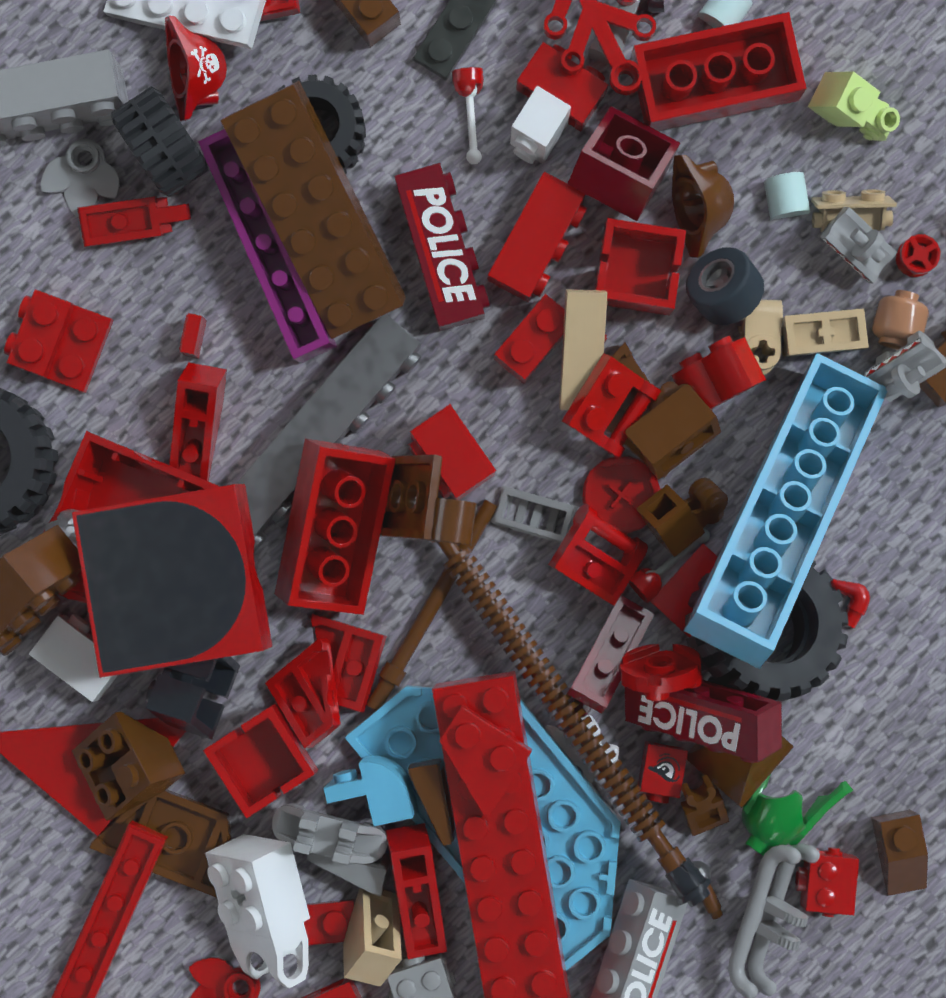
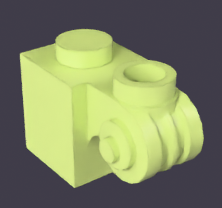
M854 71L825 72L808 105L811 110L837 127H860L859 131L867 140L886 141L889 132L894 131L900 122L898 111L895 108L889 107L888 103L878 99L880 91Z

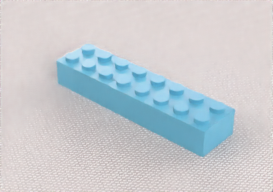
M816 353L797 386L686 624L684 632L758 669L761 668L778 643L887 394L885 386Z

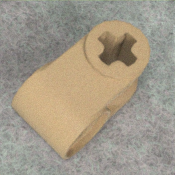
M761 300L755 310L743 319L742 326H739L740 339L745 337L752 352L754 353L757 348H762V354L768 356L764 363H760L759 357L754 355L764 375L772 370L781 355V330L783 323V305L781 300Z

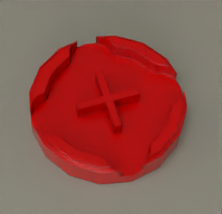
M614 456L602 460L589 472L583 484L582 502L583 505L588 504L598 512L597 516L624 534L640 530L646 525L636 508L658 492L660 486L656 476L646 464L633 457L621 456L619 459Z

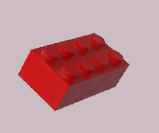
M789 12L634 45L630 60L640 66L643 74L637 92L644 124L657 131L796 102L800 100L807 89Z
M305 438L274 592L288 606L364 615L396 460L394 457L380 450Z

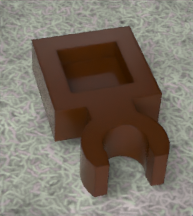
M707 775L702 776L703 784L697 789H690L687 783L682 784L681 787L686 801L681 802V806L692 836L729 822L723 798L718 788H714Z

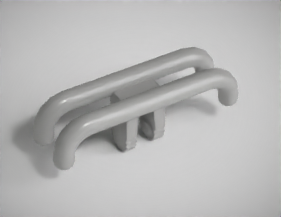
M803 843L792 845L791 847L787 845L774 846L764 854L760 862L728 967L730 980L734 988L745 998H755L758 990L767 996H772L777 991L776 983L766 976L763 967L770 941L788 950L796 951L799 949L800 938L779 925L777 920L780 918L793 926L806 927L809 917L804 912L786 903L784 898L795 865L800 860L815 863L819 860V850L813 846ZM778 865L769 895L767 896L776 866ZM755 932H756L755 939H754V942H753V945H752V948H751V951H750V954H749V959H748V972H749V977H750V979H751V981H752V982H750V981L747 979L746 975H745L744 967H745V962H746V959H747V956H748V953H749V950H750V947H751V944H752V940H753L754 934H755Z

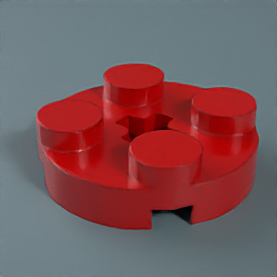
M659 644L637 647L628 651L622 657L623 665L620 663L622 685L631 690L645 693V698L650 701H662L669 698L672 692L686 688H697L702 684L700 654L696 650L680 644H672L673 651H660Z

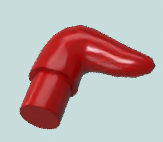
M833 579L830 582L831 586L835 590H840L841 594L850 597V601L846 606L848 607L846 610L848 616L847 625L855 629L869 606V591L860 583Z

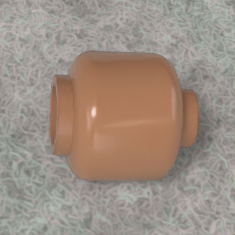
M896 290L895 296H886L880 299L872 325V331L879 338L878 343L880 345L899 350L907 345V338L917 331L925 332L929 310L927 306L918 301V294L905 290Z

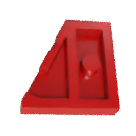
M319 638L265 682L304 749L313 748L341 725L330 642L327 638Z

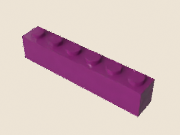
M225 129L199 140L198 143L293 359L303 363L336 348L337 345L334 338H330Z

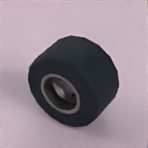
M722 247L710 251L701 257L691 268L686 279V293L693 305L706 320L715 325H729L739 322L750 315L760 304L764 294V279L746 253L737 248Z

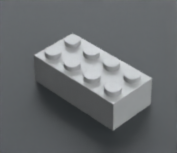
M101 50L0 70V147L7 144L6 139L21 136L24 141H34L44 138L46 136L45 132L60 129L61 133L69 134L82 131L84 129L83 124L99 122L100 126L114 125L111 112L129 100L123 70L110 50Z

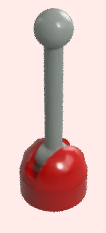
M703 528L705 533L676 557L672 556L657 570L643 568L634 573L629 579L628 584L644 602L649 603L657 596L662 586L661 576L699 543H706L709 540L710 533L706 528Z

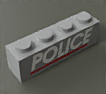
M629 879L590 998H657L688 903L679 905L676 901L677 894L665 887Z

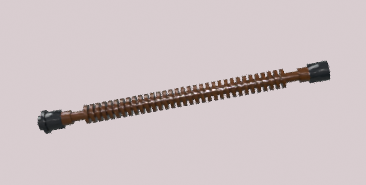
M431 541L432 544L437 543L449 559L443 565L445 569L449 570L454 566L455 569L449 573L452 579L458 575L461 576L455 582L457 586L460 587L466 583L467 586L461 590L464 595L470 592L473 593L467 598L469 603L471 604L478 600L479 603L473 607L476 612L482 608L485 610L479 615L481 620L483 621L490 617L491 620L485 624L488 629L494 625L497 627L491 634L494 637L500 633L503 635L497 641L501 646L508 642L509 645L503 651L506 654L512 650L515 652V654L509 657L511 662L513 663L518 658L521 662L515 666L518 671L524 667L527 669L526 672L521 674L523 679L530 675L533 679L527 683L530 688L535 684L539 686L538 689L533 691L535 696L537 697L542 692L545 696L539 700L542 705L548 701L551 703L545 710L548 714L553 710L557 711L551 717L552 720L556 722L562 718L563 722L557 725L560 731L566 727L569 728L563 734L565 738L568 739L574 735L575 738L570 742L572 748L578 744L581 745L575 751L577 755L580 756L586 752L587 756L582 759L584 765L591 761L593 762L587 768L589 772L593 773L599 770L594 779L597 782L603 778L605 779L600 785L602 790L604 791L611 787L606 796L609 799L617 796L612 802L614 807L616 808L623 804V807L618 811L621 816L627 813L630 814L624 819L626 824L629 825L635 821V824L630 828L633 833L642 831L636 837L638 841L642 842L648 839L660 857L657 860L665 870V877L678 896L676 898L678 904L682 905L687 902L690 907H693L703 901L710 894L707 887L712 883L711 879L708 876L704 877L688 857H684L677 846L672 847L660 830L666 824L664 820L660 819L654 822L659 817V813L656 810L648 813L653 808L652 803L649 801L642 805L647 796L644 793L638 796L635 795L641 788L638 784L630 788V785L635 780L632 776L626 779L623 778L629 773L626 767L619 771L617 770L623 763L620 759L614 762L611 761L617 755L614 750L607 754L605 753L611 746L608 742L602 745L599 744L604 739L602 733L595 737L593 736V733L598 728L596 725L590 728L586 726L592 722L590 716L583 720L580 718L586 713L585 709L581 708L575 711L574 708L580 702L577 699L571 703L568 701L571 696L567 693L564 695L562 692L568 687L565 682L559 686L556 684V682L562 679L560 674L553 678L550 674L556 670L553 665L548 669L544 667L550 660L547 657L541 661L538 659L544 652L541 648L533 652L532 648L538 644L535 640L529 644L526 642L532 635L529 631L521 635L520 632L526 628L523 623L517 627L514 625V623L520 620L518 615L516 614L509 618L508 615L514 611L511 606L505 610L502 608L508 601L505 597L500 601L496 600L502 593L499 589L491 593L490 590L496 585L493 581L488 584L484 583L490 576L487 572L479 576V573L484 570L481 564L476 567L472 566L478 559L475 556L469 559L466 558L472 553L471 549L468 547L462 551L454 543Z

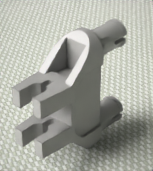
M291 803L281 806L272 818L274 835L280 841L291 842L293 851L306 855L313 853L333 858L332 861L349 865V863H373L383 856L388 844L385 831L379 826H373V823L364 822L362 824L307 810L304 809V806Z

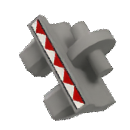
M843 207L836 218L830 221L820 237L867 283H875L883 267L897 254L884 240L883 235L878 230H873L850 207Z
M917 331L907 338V345L898 351H886L876 358V365L866 370L864 376L886 387L887 394L885 399L889 402L901 395L912 398L920 393V383L946 368V357L935 348L934 342L922 331Z

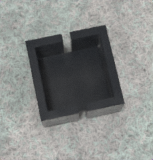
M229 656L164 667L163 673L159 674L157 680H153L148 687L146 709L171 727L212 740L225 706L204 699V693L208 692L228 699L240 665Z

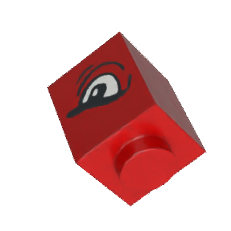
M645 741L638 785L641 788L640 792L646 793V800L669 803V797L680 799L688 754L685 748Z

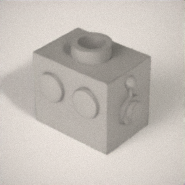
M442 953L408 959L406 955L402 957V964L396 966L386 979L391 988L388 993L389 998H456L453 990L456 979L454 973L447 969V960L443 958Z

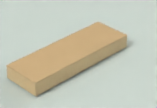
M566 289L559 398L560 410H568L604 353L607 291Z

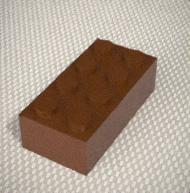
M59 525L43 532L0 558V653L3 656L8 655L23 642L19 637L20 635H27L42 622L38 617L39 615L44 616L61 602L58 597L59 594L64 595L81 581L78 576L81 571L78 548Z

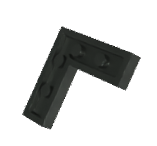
M450 0L416 52L413 60L447 81L498 0Z

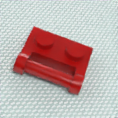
M603 353L561 421L603 450L620 459L626 449L623 447L628 438L625 433L626 429L641 418L651 400L656 401L661 390L612 356ZM631 389H635L638 393L610 438L607 437L604 432Z
M584 504L576 511L573 525L548 565L602 600L615 606L628 585L629 579L634 575L645 557L648 545L638 537L630 538L597 516L598 512L594 508ZM591 530L622 550L624 557L621 562H618L584 540L589 531Z

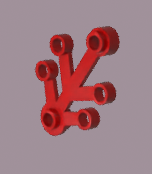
M572 0L555 1L552 12L546 16L543 25V31L548 38L557 40L565 35L567 31V19L565 17ZM578 0L582 7V12L569 48L561 55V69L569 75L578 74L583 69L585 61L583 53L593 30L612 69L610 74L612 89L621 95L633 94L640 87L643 77L642 70L636 62L625 59L609 24L632 31L634 38L639 41H648L654 36L656 30L655 19L648 14L636 15L597 0ZM616 0L622 6H631L636 2V0ZM553 20H557L562 24L563 28L560 31L554 32L549 29L548 24ZM646 22L650 25L651 31L641 33L637 29V24ZM573 55L579 59L580 63L576 67H570L565 63V59ZM622 74H628L633 82L628 86H624L619 83L618 77Z

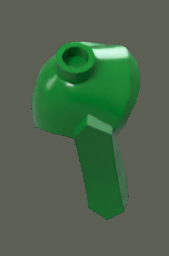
M770 774L742 807L743 825L750 834L745 844L762 856L774 846L798 844L823 815L837 802L851 793L853 789L847 781L841 782L831 794L818 796L803 817V797L798 791L793 790L790 794L783 797H770L761 794L768 785Z

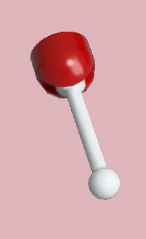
M468 67L455 69L452 71L455 91L460 96L466 98L470 149L466 154V159L470 164H478L482 159V155L477 149L473 97L482 90L484 82L483 68Z

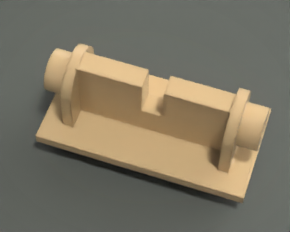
M863 190L861 191V196L846 197V192L823 191L822 197H811V202L819 209V212H813L812 227L820 228V231L823 232L843 207H850L873 230H885V226H892L893 212L887 211V207H897V203L890 196H885V191Z

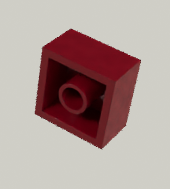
M610 106L582 149L567 185L638 221L663 180L680 142Z

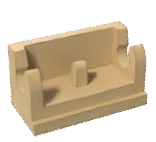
M864 309L789 315L783 318L781 336H784L783 356L869 348Z

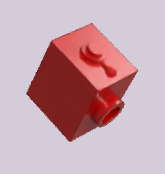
M828 847V850L819 851L820 858L817 862L810 863L804 860L803 867H797L795 889L796 891H801L800 905L806 911L820 912L825 917H834L837 914L854 916L859 858L853 854L843 853L840 851V848Z

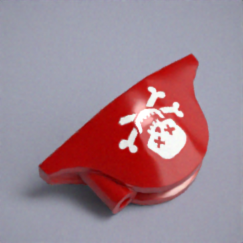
M167 16L165 18L168 65L174 99L180 122L191 118L196 106L218 104L219 95L217 90L225 80L227 64L224 54L215 42L209 38L192 33L175 16Z

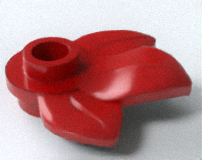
M203 958L189 967L193 978L201 984L190 998H258L260 994V978H251L240 966L233 968L222 958ZM239 979L245 980L248 984V991L238 993L234 989V982Z

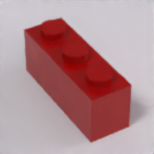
M544 171L494 262L487 281L528 303L533 294L541 297L551 276L545 274L550 262L554 260L559 263L569 245V242L563 238L570 225L576 229L578 228L588 207L582 205L586 194Z

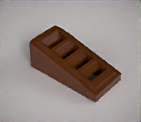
M441 758L411 763L407 768L408 775L443 846L451 845L457 833L444 762Z

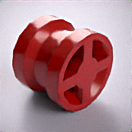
M917 234L911 236L899 246L895 261L898 269L903 274L909 277H920L937 266L941 251L938 243L932 237L925 234Z

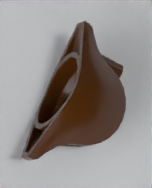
M674 155L672 177L674 212L679 228L686 230L685 245L690 257L699 258L704 254L714 234L729 221L734 208V194L728 180L718 173V168L714 161L696 165L687 155Z

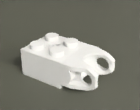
M243 834L206 852L209 865L208 877L215 888L219 903L218 914L225 925L230 946L242 970L253 979H258L270 972L277 982L289 989L304 981L309 966L308 937L304 922L310 919L291 842ZM253 952L264 960V963L258 969H254L251 964ZM293 954L297 959V969L291 977L287 978L283 971V957Z

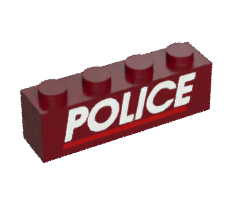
M440 163L394 176L439 331L485 319L484 308L490 307L484 284L476 286L472 271L478 270L479 267L473 247L465 249L461 234L468 232L462 210L454 211L450 197L457 195L451 173L443 174Z
M702 680V684L697 688H686L672 692L669 698L662 701L647 700L645 693L624 687L625 721L642 726V729L645 731H659L673 736L677 741H691L706 746L712 752H726L739 756L742 761L748 763L761 762L782 748V702Z

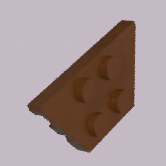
M166 789L159 795L123 813L100 836L91 842L90 849L114 858L128 824L132 820L168 836L152 873L217 898L215 888L208 877L209 865L205 853L232 840L230 817L227 812Z

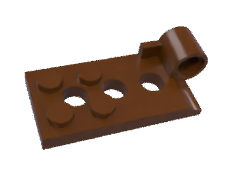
M438 455L392 456L396 460L380 537L471 545L476 503L438 498L443 457Z

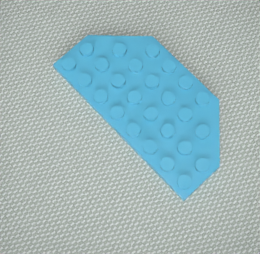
M407 685L345 737L362 759L365 756L374 755L386 757L398 763L407 774L409 773L407 768L411 763L441 758L444 762L433 692L430 687ZM520 699L528 747L532 749L530 760L567 971L611 934L621 819ZM413 785L418 811L411 819L416 825L425 823L430 842L465 883L457 835L451 845L443 846Z

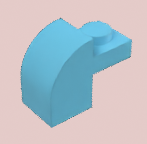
M365 756L358 763L361 774H357L356 769L337 772L333 774L334 780H331L323 788L327 804L366 795L373 826L411 819L418 811L413 785L408 774L398 763L382 756Z

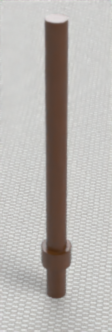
M485 499L483 500L475 514L471 545L458 544L462 551L468 547L473 551L495 513L496 505ZM454 566L449 570L444 568L391 662L386 661L379 673L381 679L366 704L370 708L377 711L382 707L395 685L399 687L407 674L404 671L405 667L457 577L452 579L449 574L455 569Z

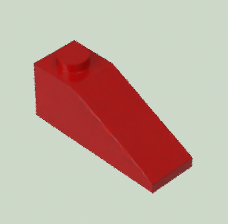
M188 362L177 382L169 465L209 481L224 402L227 369Z
M425 823L385 830L407 958L413 959L447 952L432 848Z

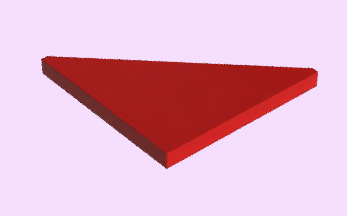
M158 717L135 719L167 737L173 748L186 733V731L167 725ZM103 722L1 731L0 754L95 835H101L113 819L106 821L77 764L72 750Z

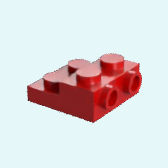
M35 289L32 297L26 295L20 304L18 317L22 318L23 321L18 334L12 332L6 340L4 354L9 356L6 363L86 393L114 320Z

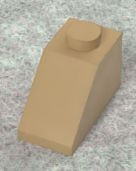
M359 888L343 943L344 978L381 987L402 960L396 893L386 890L383 891L380 897Z

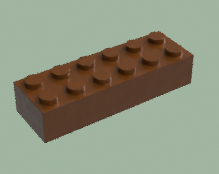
M300 81L221 119L220 121L330 338H336L402 307L406 296Z

